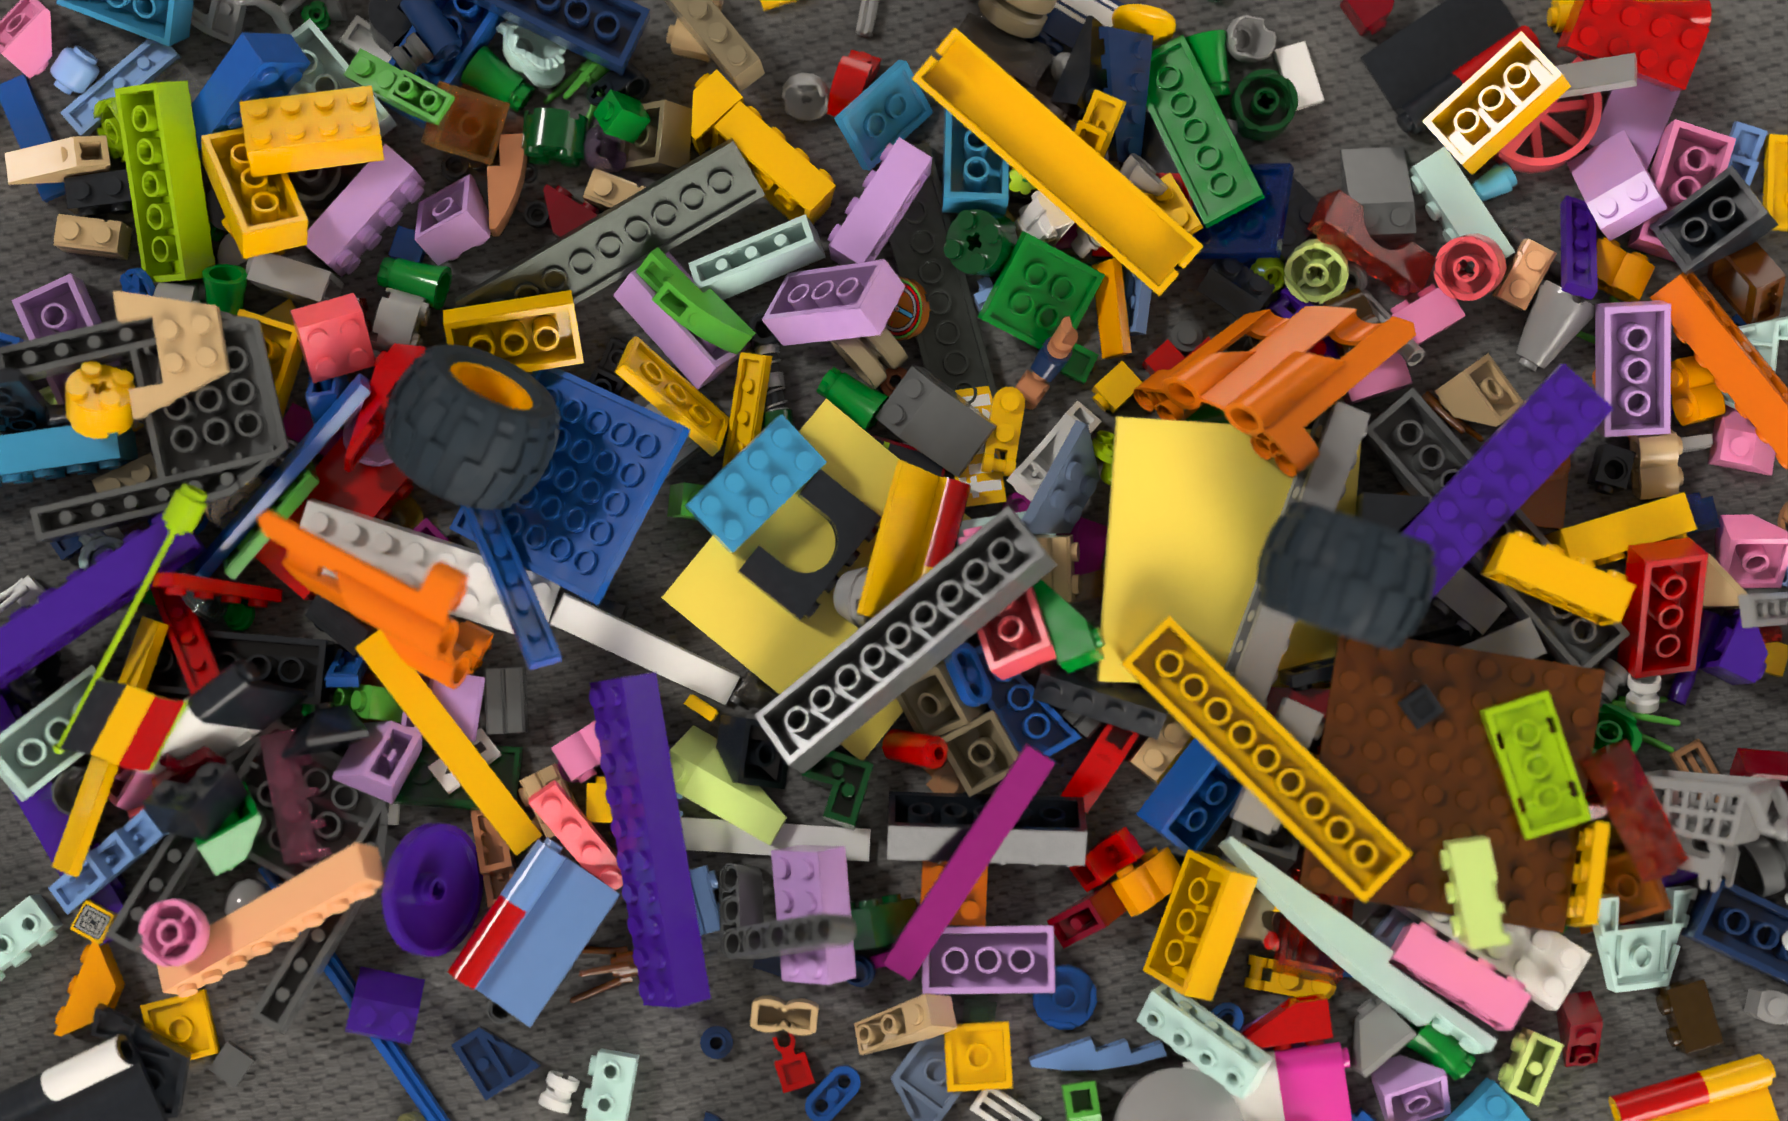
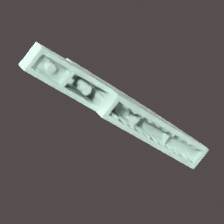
M1232 836L1220 843V849L1238 868L1258 878L1255 887L1290 922L1333 961L1386 1004L1416 1026L1430 1024L1433 1021L1431 1025L1437 1031L1445 1035L1451 1034L1460 1041V1047L1469 1053L1491 1052L1497 1040L1390 965L1388 962L1394 954L1393 950Z

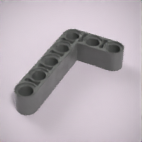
M727 863L721 868L719 873L720 946L726 958L757 960L847 946L854 940L856 924L853 918L848 915L819 913L764 923L763 878L760 869L753 865Z

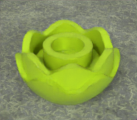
M1276 256L1261 257L1250 268L1254 274L1258 273L1259 276L1264 277L1270 284H1274L1275 289L1272 294L1279 291L1285 284V265Z

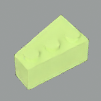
M1481 835L1443 841L1444 850H1440L1439 855L1442 869L1448 870L1449 883H1445V894L1447 902L1453 903L1455 916L1450 917L1453 937L1458 936V940L1470 950L1512 944L1510 934H1504L1501 913L1505 911L1503 901L1499 902L1496 887L1498 878L1489 838Z

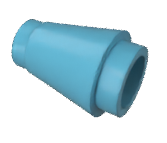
M1504 162L1501 165L1495 164L1475 181L1472 187L1481 201L1484 202L1511 192L1512 187L1517 185L1518 182L1510 166Z

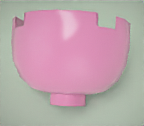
M182 899L165 900L153 904L143 915L139 925V934H142L144 944L141 945L143 953L151 962L160 966H181L197 959L205 950L209 940L210 926L205 913L197 905Z

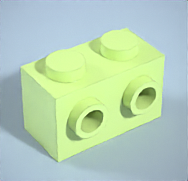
M1523 1027L1521 1033L1517 1032L1511 1042L1510 1049L1513 1052L1509 1062H1505L1499 1071V1086L1504 1091L1538 1106L1563 1044Z

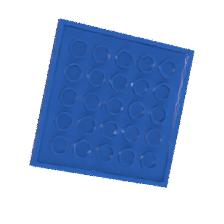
M559 368L533 371L531 376L548 390L560 410L558 440L555 452L538 483L528 494H524L518 503H513L511 507L500 509L526 569L599 605L691 430ZM460 507L449 529L476 542L462 507Z

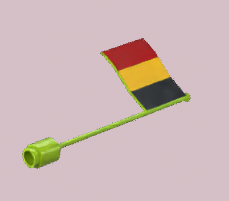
M184 483L181 489H176L162 516V519L167 522L165 527L170 532L58 744L53 745L55 753L62 754L66 750L87 753L123 768L138 771H152L189 701L165 699L132 685L100 680L176 534L193 533L208 505L206 502L208 494L203 490Z

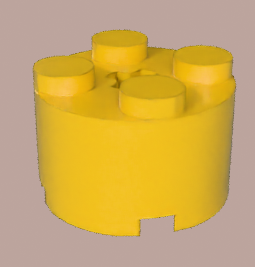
M96 361L84 362L81 368L73 372L66 382V417L71 422V427L77 433L95 439L108 438V434L118 432V435L125 433L134 422L129 389L135 388L133 375L129 371L109 365H101Z

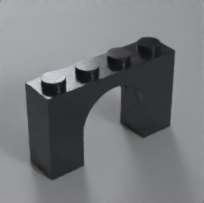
M821 469L817 471L798 497L822 515L833 529L835 548L828 563L818 571L800 573L787 568L761 546H758L738 571L741 576L798 621L803 616L809 619L820 606V603L816 601L824 590L828 594L833 590L840 578L837 576V573L844 565L850 568L861 554L856 549L864 539L869 543L879 531L877 523L881 519L878 514Z
M1057 658L1040 665L1032 699L1158 739L1168 711L1139 683H1135L1134 687L1127 689H1114L1093 681L1084 674L1081 668L1068 673L1059 665Z

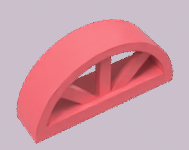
M1577 56L1571 63L1584 60ZM1601 92L1584 94V100L1557 102L1559 100L1557 99L1497 152L1492 159L1499 164L1507 163L1512 170L1527 173L1546 172L1569 162L1588 145L1597 131L1602 115ZM1586 110L1585 124L1580 138H1576L1548 114ZM1540 124L1571 149L1560 155L1544 158ZM1529 135L1532 157L1516 153L1517 149Z

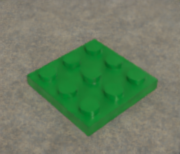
M1022 231L977 317L1040 349L1045 340L1053 336L1065 317L1070 316L1072 327L1075 330L1077 329L1105 274Z

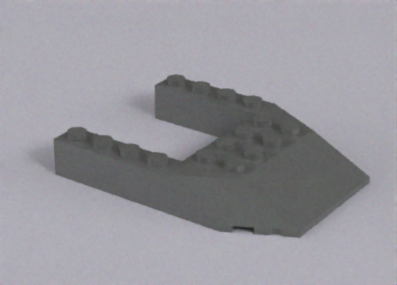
M220 311L230 373L194 392L183 395L172 404L161 407L145 417L158 479L31 508L30 513L36 540L52 543L153 519L166 510L176 489H181L184 483L193 485L208 494L207 503L232 496L289 449L260 321ZM152 318L123 323L113 320L0 347V369H20L29 381L76 371L86 361H96L102 365L131 358L138 388L163 383Z
M278 721L265 728L259 735L252 737L242 746L226 756H222L226 759V764L232 766L240 781H245L262 818L247 859L287 881L356 842L378 847L381 862H383L386 853L389 803L332 779L343 757L329 751L282 760L281 752L295 731ZM173 833L167 835L105 936L136 953L143 954L141 945L144 944L142 934H139V925L143 915L153 904L165 900H176L203 857L194 838ZM358 899L349 904L350 907L343 912L333 913L324 918L322 924L301 931L251 1014V1017L282 1034L287 1033L356 917L364 899Z

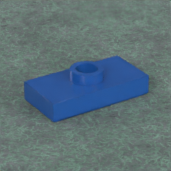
M338 649L325 676L326 687H359L367 671V663L359 653L354 657L350 652Z

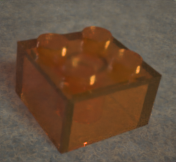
M439 80L437 87L453 95L455 100L439 125L426 123L421 143L432 148L492 165L510 103Z

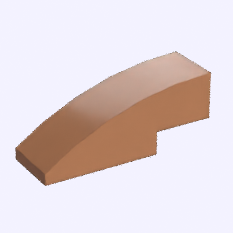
M523 133L499 134L500 166H487L489 229L493 237L500 236L509 222L524 184L527 156L524 155V149L521 148Z

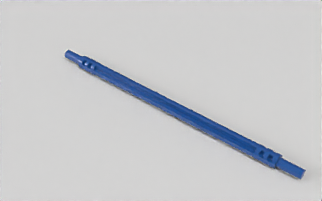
M263 867L258 869L272 890L284 884L278 875ZM334 952L324 972L347 1006L351 1008L356 982ZM369 1037L426 1121H450L397 1042Z

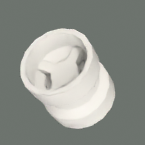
M1629 673L1627 686L1630 692L1626 695L1625 703L1630 711L1649 714L1658 710L1660 698L1657 692L1661 688V676L1634 679Z
M550 1070L546 1078L548 1086L546 1091L541 1093L538 1103L556 1112L569 1113L572 1105L570 1100L571 1094L577 1091L580 1081L571 1076L568 1077V1080L562 1078L563 1073Z

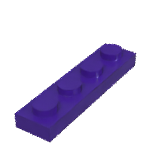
M1566 195L1560 204L1561 291L1592 300L1598 291L1596 221L1585 201Z

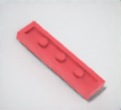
M555 779L528 798L530 806L583 869L615 891L623 886L621 870L616 859L617 853Z

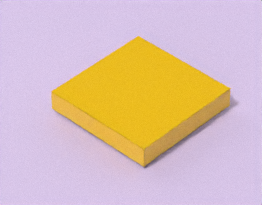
M206 989L198 990L196 994L189 997L181 998L175 996L140 1005L145 1027L190 1051V1060L220 1053Z
M1009 1021L958 1023L956 1029L944 1033L947 1092L1013 1088Z

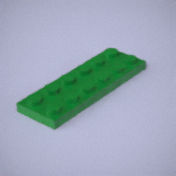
M1182 34L1153 50L1146 106L1206 228H1209L1264 199L1265 196L1184 35Z

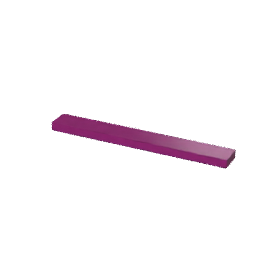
M1026 743L883 959L885 966L909 981L912 980L1055 765L1053 759Z

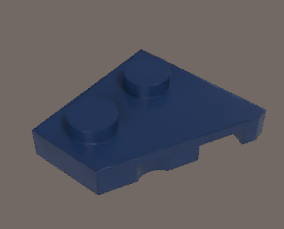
M482 1026L451 1045L485 1101L541 1066L538 1060Z

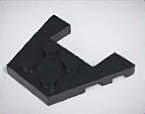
M99 1003L94 1011L91 1035L106 1039H112L120 1034L128 1036L138 1050L166 1117L177 1118L182 1111L191 1052L113 1008Z

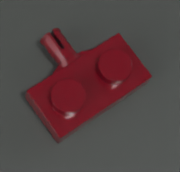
M206 746L194 751L182 760H177L169 753H165V756L162 755L160 757L159 765L165 767L166 770L151 778L153 789L163 780L188 784L197 774L199 768L208 761L227 765L226 759Z

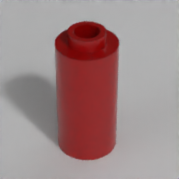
M892 729L885 735L882 743L883 753L887 759L931 769L941 767L948 756L947 743L943 738L934 735Z

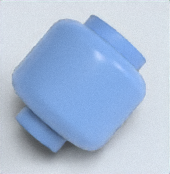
M75 46L74 49L64 48L50 69V73L56 79L54 85L68 95H71L73 91L83 94L91 87L99 75L100 70L96 64L98 59L79 46Z

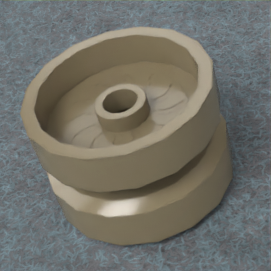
M979 0L978 6L986 19L996 27L1021 38H1034L1039 36L1048 18L1047 14L1052 12L1058 0Z
M886 327L880 335L829 341L843 360L873 389H876L887 379L886 370L880 361L888 368L897 370L908 360L906 352Z

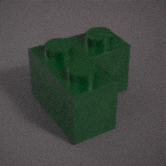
M831 751L807 772L802 773L803 781L831 789L823 814V821L851 830L855 829L874 769L873 763Z
M901 893L882 896V903L878 902V898L859 901V907H856L855 901H851V917L856 924V936L853 940L854 950L877 948L895 943L917 909L915 897L902 899Z

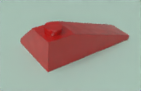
M394 343L388 352L383 350L376 358L373 365L375 369L369 384L370 394L363 402L345 455L344 470L349 474L384 431L387 404L398 380L412 362L424 354L425 347Z

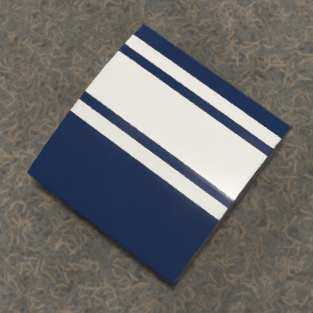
M1058 0L1052 12L1047 14L1048 18L1042 31L1073 49L1088 15L1096 18L1104 26L1113 27L1112 14L1114 10L1125 4L1118 0Z

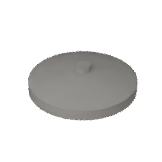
M1166 1068L1154 1071L1132 1085L1122 1098L1114 1121H1243V1118L1233 1096L1211 1076L1189 1068Z

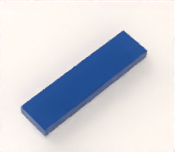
M22 74L1 83L0 102L20 149L53 142L54 139L28 78ZM64 182L36 184L44 202L66 194Z

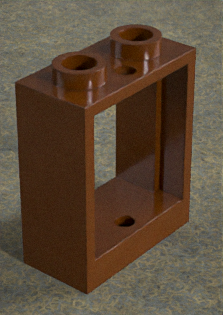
M1757 242L1709 264L1708 279L1746 324L1767 321L1779 316L1786 275Z

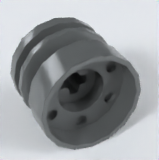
M1776 816L1772 821H1769L1770 825L1775 826L1780 816ZM1760 834L1758 840L1737 845L1739 849L1737 868L1751 892L1766 898L1783 891L1785 881L1788 883V839L1782 841L1775 836Z

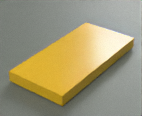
M634 336L628 342L615 372L668 419L690 429L691 431L688 436L713 457L720 451L730 418L639 337Z

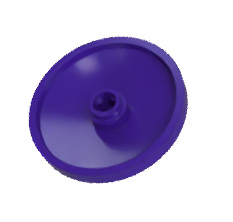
M423 824L408 833L392 854L383 883V913L388 930L395 942L411 954L435 957L450 952L464 940L476 920L483 894V876L480 874L476 846L467 833L451 824Z

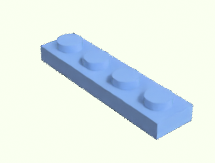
M147 39L60 113L80 136H89L101 126V118L94 119L93 114L94 106L98 101L114 97L116 88L152 83L181 57L172 46H166Z

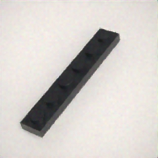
M1456 626L1406 638L1455 647L1471 643L1469 630ZM1335 656L1279 670L1280 683L1293 688L1294 691L1311 689L1313 687L1312 683L1320 681L1331 683Z

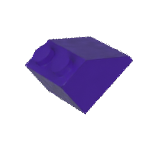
M1740 608L1724 611L1713 640L1708 645L1699 666L1700 670L1731 685L1755 683L1756 680L1761 679L1767 667L1765 659L1768 652L1758 627H1742Z
M361 966L345 1032L410 1045L417 1022L425 980Z

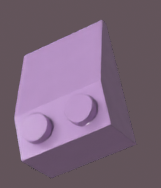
M1625 130L1567 162L1590 212L1609 241L1668 209Z

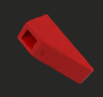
M1106 723L1060 796L1083 797L1085 812L1088 814L1140 734Z
M1323 994L1289 998L1240 1034L1259 1048L1272 1047L1275 1051L1291 1049L1293 1043L1305 1042L1306 1046L1322 1045L1325 1043L1324 1039L1333 1038L1328 998Z

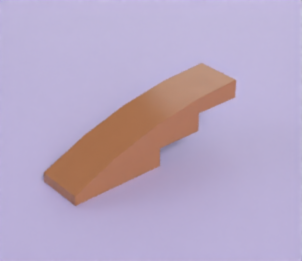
M472 810L470 813L480 874L483 876L487 904L490 909L516 872L517 866L514 853L480 810Z

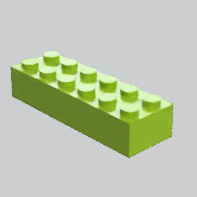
M188 81L155 82L116 88V103L142 269L147 272L153 283L203 278L202 271L209 266L215 265V257L213 255L210 224L205 201L206 195L203 187L201 161L197 147L196 128L194 126Z

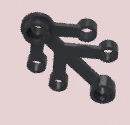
M499 147L495 148L492 152L472 157L461 151L448 153L441 163V171L444 177L454 183L471 174L489 212L487 176L475 170L493 164L500 166V162L495 160L496 155L499 153ZM455 163H462L463 169L461 172L455 173L452 171V166ZM527 163L526 168L533 169V176L524 179V183L529 184L537 179L538 171L533 164ZM519 197L515 210L524 215L525 220L531 227H545L550 221L546 204L541 201L529 203ZM542 211L544 217L540 221H534L532 218L533 213Z

